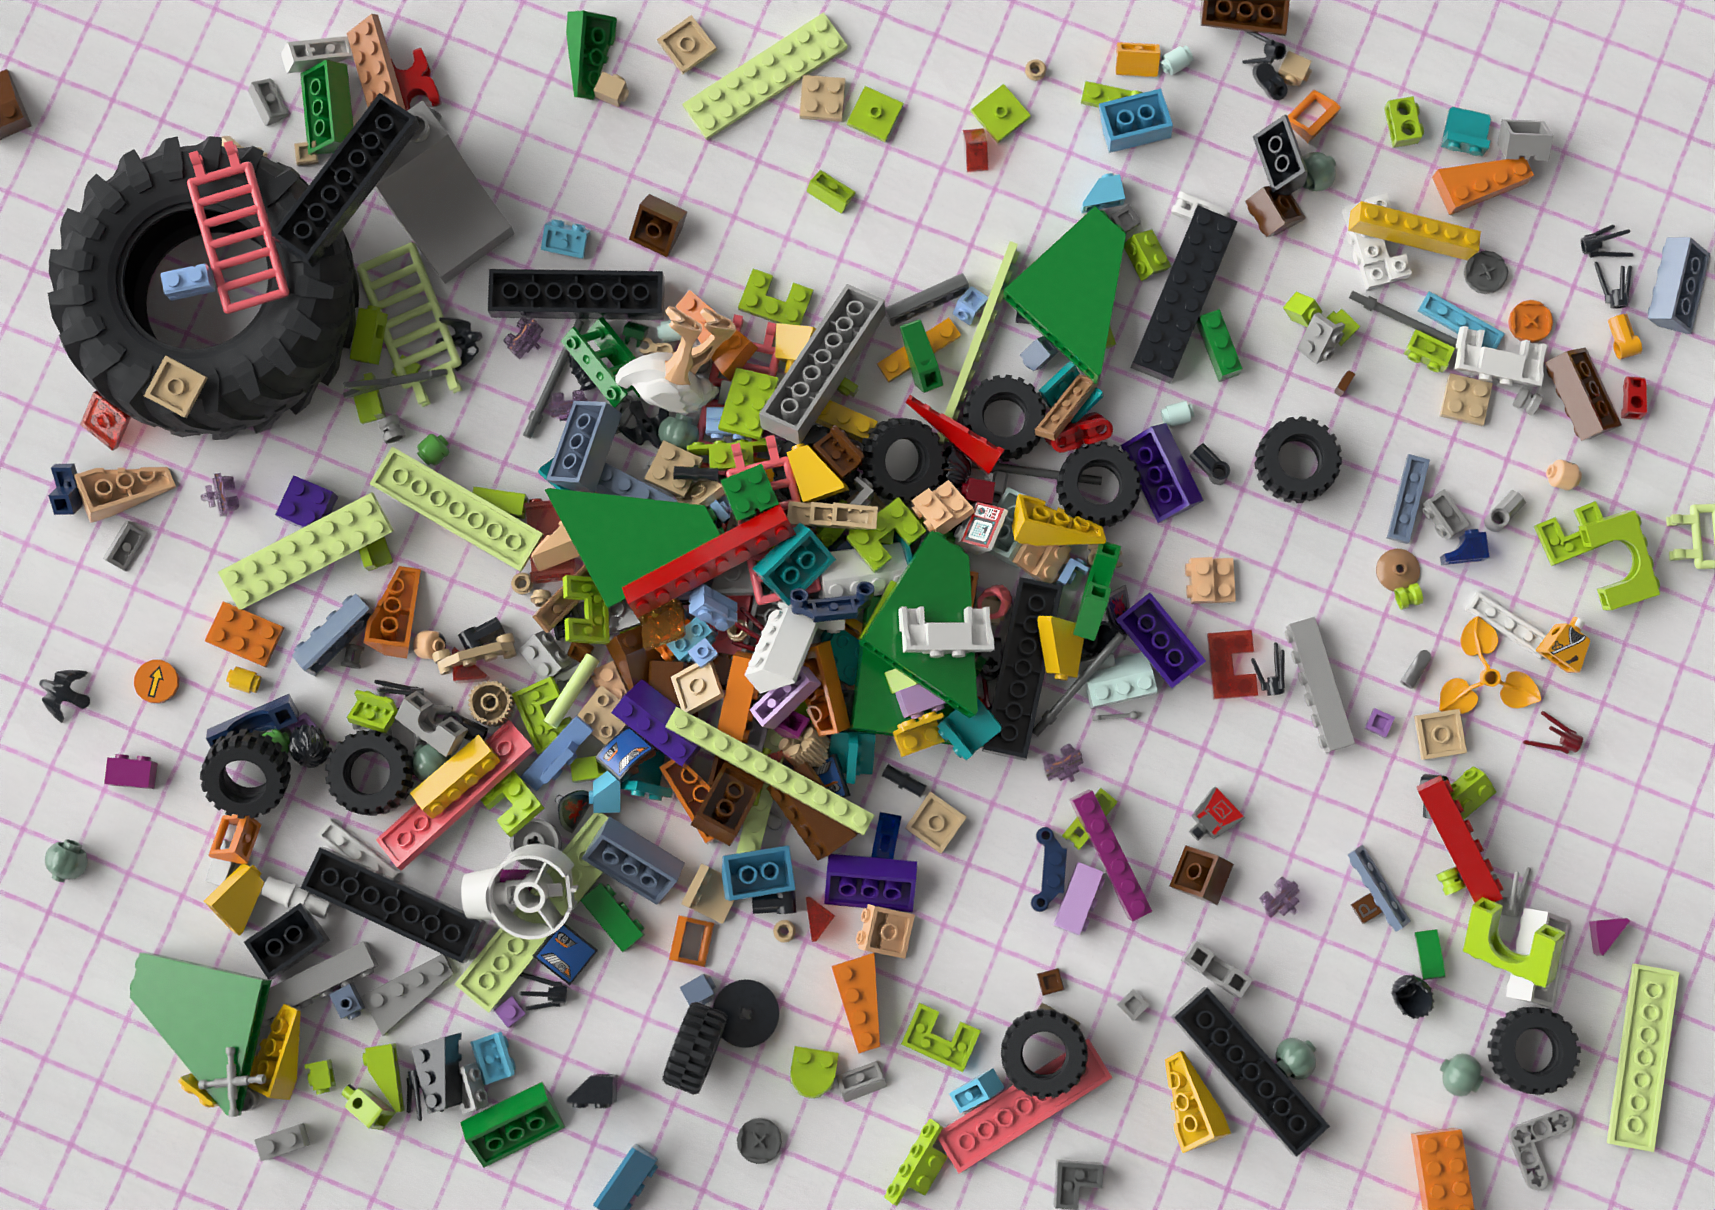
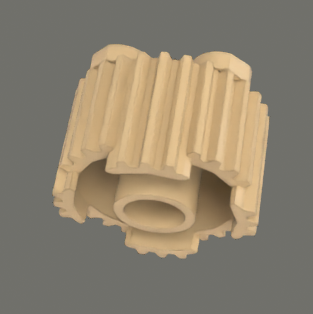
M488 680L487 683L482 682V685L474 686V690H471L472 693L468 695L470 696L468 706L471 707L469 708V711L472 712L471 715L478 722L486 726H501L505 723V720H509L508 717H512L511 713H514L512 709L515 708V701L512 692L498 681L492 680L490 682ZM496 699V705L488 709V700L493 701Z
M809 722L799 739L785 737L779 742L778 748L782 751V756L792 766L797 767L808 761L812 768L813 766L818 768L822 767V764L828 759L827 749H829L828 745H830L831 740L826 735L819 736L813 723Z

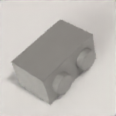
M304 1123L255 1139L261 1162L310 1145Z

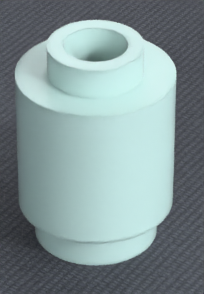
M1179 46L1163 55L1160 65L1165 73L1173 75L1189 66L1190 62L1194 59L1187 46Z
M671 320L661 321V326H657L658 337L663 339L664 343L681 341L682 336L669 325L672 322Z
M1186 401L1165 406V409H1161L1163 423L1173 427L1191 422V417H1194V411L1191 404L1188 405Z

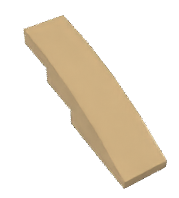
M789 501L787 517L791 525L802 523L810 527L876 530L878 507L843 503L828 504Z

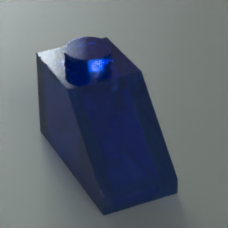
M884 812L879 813L871 857L894 858L902 816Z

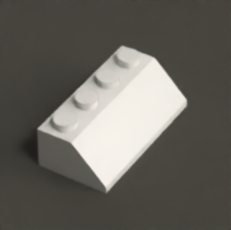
M901 543L881 544L890 554L892 560L875 573L855 549L830 552L836 558V561L819 576L821 590L818 592V597L823 599L855 595L857 585L861 582H870L874 585V596L882 595L889 582L893 580L897 583L908 566Z
M789 607L775 610L769 615L745 673L747 679L760 694L796 683L820 622L813 623V619L802 614L796 615L792 612V608Z
M1524 908L1520 919L1521 927L1519 936L1516 939L1515 953L1529 955L1534 933L1544 924L1566 932L1555 980L1545 988L1537 986L1522 977L1514 976L1511 973L1507 984V997L1553 1008L1570 920L1549 912Z

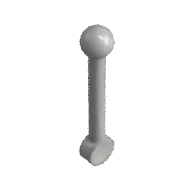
M1132 711L1126 714L1092 716L1093 721L1118 718L1137 719L1138 713Z

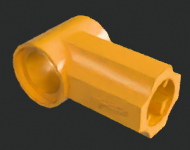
M1620 314L1610 318L1608 323L1614 338L1613 348L1616 357L1620 360L1641 354L1642 344L1640 338L1634 335L1628 315Z

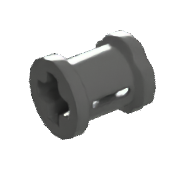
M345 643V658L341 662V666L361 669L359 664L360 657L365 647ZM354 651L353 661H351L352 652Z

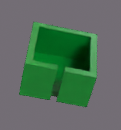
M762 464L720 480L738 526L756 517V509L759 508V513L761 514L779 504Z

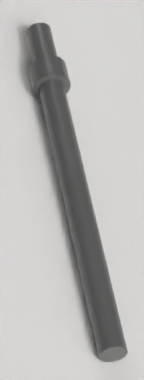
M1352 290L1349 299L1364 305L1363 308L1370 311L1375 310L1456 348V338L1377 302V299L1371 296L1366 297Z
M576 319L573 327L580 333L584 322ZM565 346L535 410L531 411L528 417L530 421L523 433V436L531 439L537 424H540L543 419L542 413L569 357V351Z
M997 461L990 472L999 471L1056 480L1059 471L1002 464ZM972 462L973 469H980L975 463ZM1081 474L1079 483L1101 485L1102 477Z
M1118 632L1050 710H1046L1041 716V721L1034 727L1033 734L1038 737L1049 724L1052 725L1055 722L1059 712L1125 639L1124 635Z

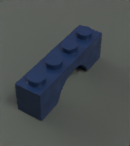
M287 694L207 729L206 740L211 748L217 739L221 736L226 737L227 733L231 731H236L238 734L240 729H248V733H253L254 730L261 732L269 729L280 730L298 722L299 711L290 694Z

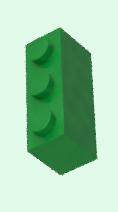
M1220 309L1199 316L1196 324L1218 382L1238 376L1243 368Z
M600 883L580 901L622 952H626L645 936L642 932L645 928L637 918L634 921L628 915L631 911L623 901L619 903L614 898L616 892L609 884L605 886L603 883Z

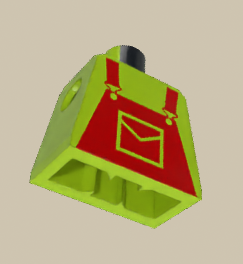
M349 1084L341 1093L348 1100L344 1107L368 1129L383 1130L396 1113L395 1110L368 1089H356Z

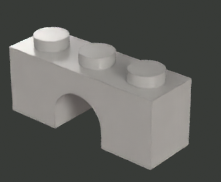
M416 691L405 697L395 719L445 757L457 751L468 729L452 717H449L440 724H436L431 717L433 703Z
M1197 941L1191 943L1181 959L1182 962L1236 998L1241 999L1253 981L1252 978L1219 959L1213 952Z

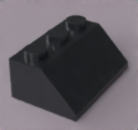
M1283 115L1252 137L1272 193L1289 196L1305 185L1308 171L1288 115Z
M299 903L245 940L244 944L267 979H275L329 942L330 939L319 922L302 903Z

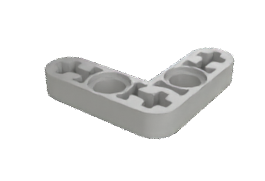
M1556 1110L1515 1125L1508 1132V1139L1525 1183L1531 1189L1542 1190L1548 1184L1547 1174L1534 1143L1570 1129L1573 1124V1118L1567 1111ZM1558 1115L1566 1117V1120L1563 1122L1564 1126L1561 1124L1551 1126L1547 1120L1550 1118L1551 1122L1559 1120ZM1538 1122H1543L1546 1125V1131L1542 1135H1538L1535 1132V1125ZM1517 1131L1521 1133L1530 1131L1531 1135L1523 1136L1522 1142L1514 1138L1517 1135ZM1527 1151H1530L1534 1156L1533 1162L1530 1164H1525L1522 1160V1155ZM1538 1166V1169H1534V1172L1542 1178L1539 1180V1185L1531 1182L1534 1179L1533 1172H1527L1526 1169Z

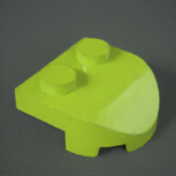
M794 1046L790 1082L798 1091V1094L806 1098H819L830 1091L835 1081L839 1053Z

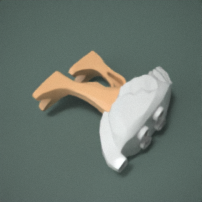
M669 306L665 311L672 321L669 325L682 336L677 351L674 353L656 352L634 359L619 369L615 381L617 385L624 388H629L631 385L634 386L642 399L650 405H656L669 412L688 414L697 412L719 393L720 390L708 379H699L696 372L700 366L710 360L721 343L735 333L736 327L730 319L703 308L700 314L706 320L704 327L711 335L700 346L692 348L702 332L701 324L678 309Z

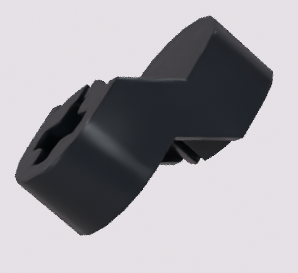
M1257 63L1252 70L1257 84L1270 99H1284L1288 93V88L1283 78L1270 63Z

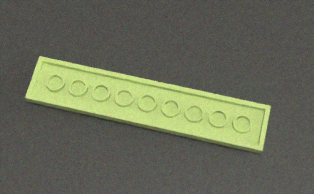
M593 813L562 851L574 864L571 872L573 885L579 886L578 890L574 892V900L578 901V903L604 873L582 860L584 853L597 832L608 819L603 813ZM550 866L546 873L550 875L553 883H562L563 896L549 897V899L563 916L568 910L566 880L555 868ZM531 889V894L540 896L537 889ZM517 907L513 912L517 917L525 921L546 923L538 911L527 913ZM500 928L454 985L490 1013L534 959L532 955L547 937L522 939Z

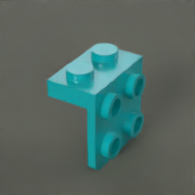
M1451 107L1448 110L1441 147L1451 151H1460L1473 156L1483 157L1489 149L1491 141L1487 140L1491 116L1458 107Z
M1070 361L1039 389L1049 408L1055 405L1080 374L1075 364ZM1095 387L1090 397L1070 422H1078L1104 397L1103 392Z
M824 630L820 639L821 642L830 641L839 680L848 686H853L856 680L860 648L858 643L860 640L845 630H840L839 633H828L827 630Z
M978 697V712L975 716L968 718L958 710H954L937 726L941 737L946 741L949 740L954 746L953 750L960 758L963 757L965 760H968L976 750L1002 729L1001 724Z
M656 751L655 756L638 765L639 773L623 781L620 789L631 791L632 796L644 797V795H649V799L662 801V797L671 798L673 789L660 786L662 771L659 767L664 764L665 755L662 752Z

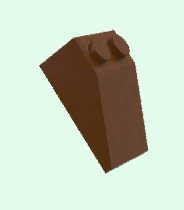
M8 69L0 72V140L32 126Z
M652 621L616 635L610 643L606 644L629 690L641 680L648 684L650 661H665L655 649L662 640Z
M725 761L697 811L691 826L731 846L764 782Z

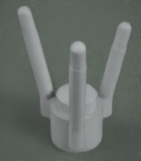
M1530 867L1526 869L1517 898L1518 871L1514 875L1511 897H1503V901L1499 900L1496 902L1503 906L1501 915L1518 916L1531 871ZM1493 874V878L1497 879V875Z

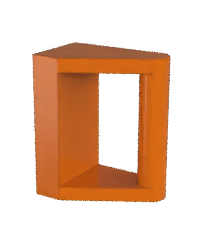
M1313 90L1288 115L1292 129L1309 143L1338 114L1341 107L1332 99ZM1316 100L1326 111L1308 128L1296 121V119Z
M235 814L232 816L223 815L208 856L239 864L248 863L262 824L255 818L251 819L250 816L241 819L237 818L238 815ZM229 824L236 825L237 828L229 849H220Z
M678 915L669 960L705 967L715 923ZM688 922L705 926L697 961L680 957Z

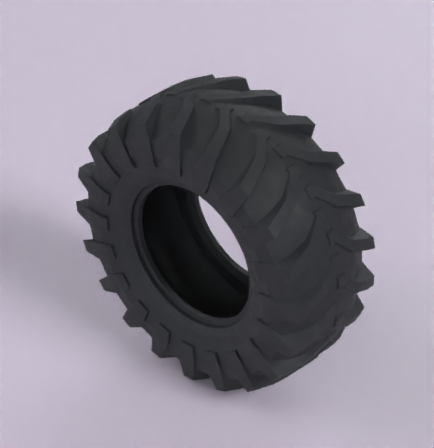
M177 136L163 140L160 147L152 155L140 159L135 149L125 153L119 160L118 167L110 179L105 181L98 174H95L87 182L80 212L67 208L60 226L61 249H51L49 256V276L54 290L48 293L52 319L60 332L59 338L63 348L78 371L101 396L133 419L152 427L159 426L170 431L172 435L182 438L212 434V440H226L241 430L252 426L257 434L272 428L285 411L290 409L297 415L310 404L319 382L328 386L339 370L343 348L350 349L356 327L355 308L359 307V281L353 262V255L343 229L314 268L275 242L289 289L287 297L262 304L254 319L244 330L230 340L216 346L202 349H183L158 341L151 328L147 314V293L151 278L160 262L171 250L190 238L202 235L187 185L188 179L196 177L189 153L198 151L199 155H202L206 174L231 167L225 146H222V137L208 136L206 140L197 145L180 147ZM253 145L246 148H237L240 162H251L273 233L309 185L292 167L283 165L280 162H273L269 158L264 157V150ZM243 172L197 187L200 197L203 198L247 185L248 180L246 173ZM249 193L203 208L206 218L209 219L255 204L252 194ZM255 214L209 229L211 233L235 234L261 225L258 215ZM264 235L250 239L261 245L262 248L267 247ZM267 256L266 261L269 270L272 269L273 266L271 263L270 256ZM276 277L268 279L266 293L279 290ZM165 356L208 377L187 418L144 396Z

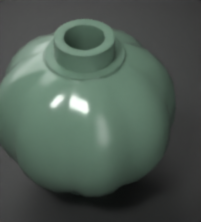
M1310 152L1303 156L1308 173L1305 185L1302 187L1311 191H1323L1329 188L1335 180L1336 162L1330 155L1326 156L1321 152Z
M677 413L676 418L669 416L661 422L658 433L661 442L664 440L687 451L688 445L698 442L699 430L697 426L692 425L694 419Z
M419 744L412 752L414 754L412 760L413 773L420 781H424L451 758V754L445 757L431 745Z
M65 839L64 842H56L47 850L45 865L47 870L53 874L52 879L58 882H65L66 879H75L84 873L87 867V854L81 849L82 845L80 843Z
M1297 1038L1285 1039L1276 1050V1066L1287 1078L1290 1076L1295 1080L1306 1079L1314 1072L1316 1067L1314 1055L1316 1048L1309 1040L1304 1042Z
M1458 1054L1450 1060L1445 1059L1440 1067V1071L1443 1072L1442 1082L1444 1087L1455 1096H1467L1471 1091L1476 1093L1484 1079L1480 1075L1481 1066L1479 1062L1468 1054Z

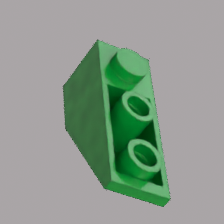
M919 319L900 326L915 386L923 393L944 386L939 365L922 321Z

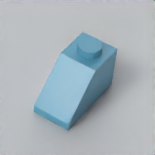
M1108 173L1102 175L1083 201L1081 213L1089 212L1094 206L1101 210L1123 205L1126 198L1120 174Z
M608 771L593 781V791H589V804H593L594 813L620 812V782Z
M994 1068L950 1092L949 1095L959 1112L962 1113L990 1099L1005 1087Z

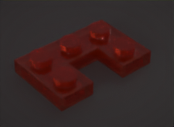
M1252 630L1208 633L1207 642L1213 700L1258 696L1256 674L1234 675L1232 654L1254 652Z

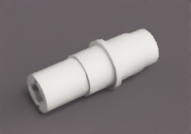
M270 876L267 878L261 892L262 896L283 904L284 908L287 909L302 903L312 915L323 919L327 917L332 905L331 902L301 889L298 883L294 882L291 884Z

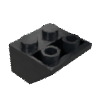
M618 1074L591 1075L567 1098V1103H572V1108H586L588 1104H595V1108L611 1107V1104L617 1102Z

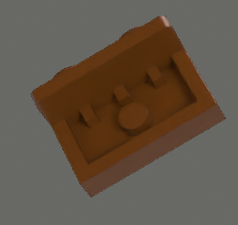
M836 425L831 427L830 433L812 447L841 480L860 467L864 459L861 448L854 445L848 439L846 432L843 429H839Z

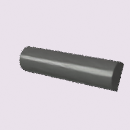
M963 273L885 307L886 317L893 327L962 296L969 289V283Z

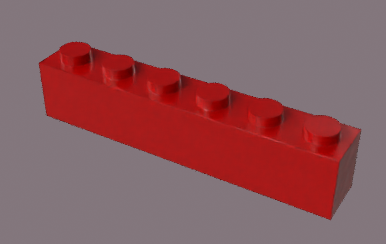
M1440 775L1417 786L1418 793L1474 902L1476 903L1482 897L1493 902L1503 899L1501 891L1504 888L1499 878H1493L1491 872L1494 869L1489 859L1484 860L1481 852L1484 849L1479 839H1473L1471 832L1474 829L1469 819H1463L1461 813L1464 810L1459 800H1453L1450 793L1454 792L1449 780L1444 781Z

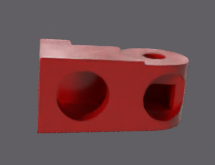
M1626 376L1623 383L1624 395L1621 418L1641 420L1647 414L1646 379Z

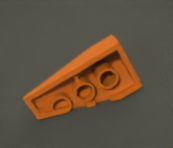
M399 566L389 582L385 593L378 601L374 612L367 621L364 643L385 656L407 659L421 569Z

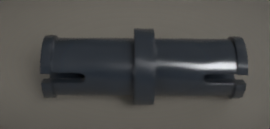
M694 465V467L674 466L673 480L718 482V468H701L698 465Z
M890 764L886 766L882 773V777L899 785L898 788L901 790L904 788L919 798L927 787L926 784L924 785L910 777L909 773H903L890 766Z

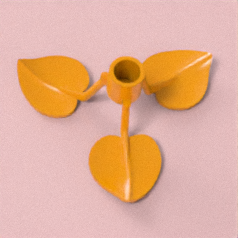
M1476 616L1471 619L1462 631L1460 638L1461 647L1465 654L1469 656L1478 654L1485 669L1480 673V682L1470 687L1465 680L1460 678H1453L1447 681L1440 692L1439 710L1442 712L1460 709V714L1471 711L1478 702V696L1472 690L1483 685L1490 687L1497 686L1498 684L1503 685L1500 690V697L1503 703L1511 708H1523L1541 701L1537 685L1527 674L1520 671H1512L1507 674L1504 682L1501 680V675L1497 670L1490 669V665L1486 662L1482 653L1489 654L1495 650L1498 644L1497 633L1481 617Z

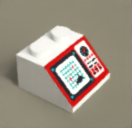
M980 502L970 504L974 508L975 513L957 527L954 533V537H956L954 544L961 546L964 550L974 555L991 551L1008 510Z

